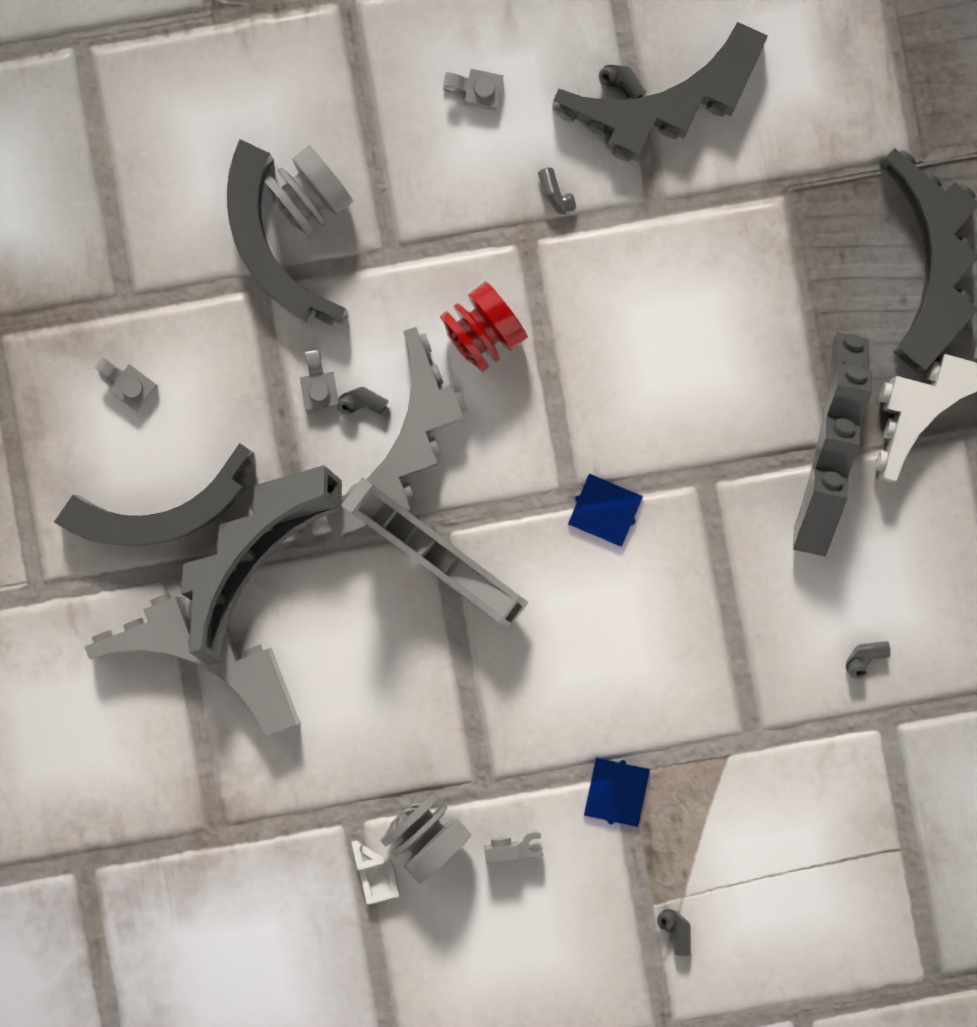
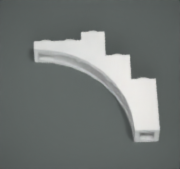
M976 346L975 355H974V357H975L976 359H977V346ZM944 354L937 357V361H933L929 367L927 380L931 381L930 385L899 376L891 378L889 383H884L879 401L883 402L882 411L894 414V418H889L885 426L884 438H888L885 451L879 452L875 463V470L879 471L877 479L886 482L897 481L906 455L920 433L942 411L959 399L977 392L976 362Z

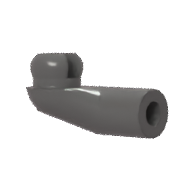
M606 65L599 71V81L603 85L624 88L631 99L641 98L647 93L630 67Z
M548 167L540 170L538 177L543 194L554 210L564 215L568 211H574L576 209L574 196L571 193L561 195L554 169Z
M358 387L343 393L339 397L337 407L345 415H350L365 407L382 415L389 400L365 387Z
M882 641L857 645L846 661V671L854 679L865 677L867 674L865 670L872 659L890 657L889 642Z
M663 910L657 917V924L659 928L665 929L674 936V955H691V925L689 921L675 910Z

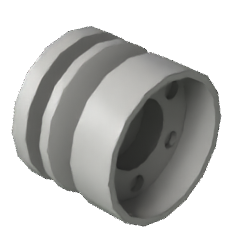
M308 145L292 158L294 166L298 171L295 177L291 176L283 168H280L277 171L286 182L284 186L280 187L271 176L264 182L269 188L272 200L289 222L310 237L315 233V230L307 221L309 217L313 216L323 227L326 222L319 209L326 206L332 213L338 215L354 201L326 163Z
M434 792L411 803L390 823L391 825L387 832L380 839L385 847L397 838L402 841L392 851L391 854L394 857L408 849L412 852V856L408 859L404 868L419 884L444 865L472 835L457 818L449 821L444 826L439 822L447 810L445 804L433 813L428 810L438 799Z

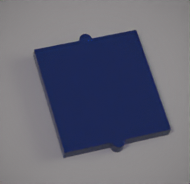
M589 473L580 496L575 497L577 503L568 525L622 547L630 526L636 523L634 517L643 496Z
M595 757L583 815L607 820L610 825L617 822L638 827L650 769L626 764V761L623 759L620 762Z

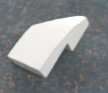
M358 841L351 842L367 905L401 897L393 863Z

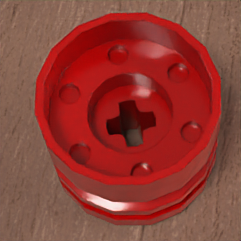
M486 281L468 294L474 308L471 312H468L459 303L453 305V308L460 317L458 322L447 311L440 315L451 342L467 361L474 364L482 373L489 368L488 363L482 356L484 352L495 362L500 360L494 344L499 341L505 348L512 351L528 338L525 329L512 310Z

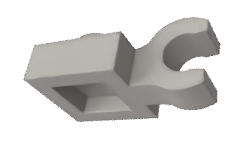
M471 69L469 78H465L459 74L446 72L443 90L465 94V105L497 111L504 75Z
M319 350L305 352L310 375L300 377L305 411L337 406L338 394L334 372H323Z
M102 358L95 367L96 370L114 382L109 392L136 412H138L157 387V384L130 364L124 371H121L110 361Z
M531 831L524 836L521 842H511V837L491 839V844L485 845L484 849L486 863L518 860L523 857L537 859L544 856L543 850L534 851L529 847L531 840L541 838V832Z

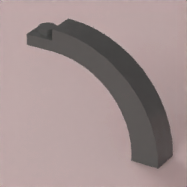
M239 139L228 175L227 211L233 239L243 262L263 290L292 315L307 322L313 310L316 312L314 318L333 326L335 321L343 325L348 314L346 308L302 287L281 268L274 258L263 230L261 208L264 181L274 159L269 152Z
M239 443L221 471L202 492L184 504L168 511L149 515H122L107 511L92 504L80 495L73 494L54 523L83 538L113 545L148 546L178 540L209 525L237 501L246 487L236 481L239 475L245 477L254 464V460L251 459L254 452Z

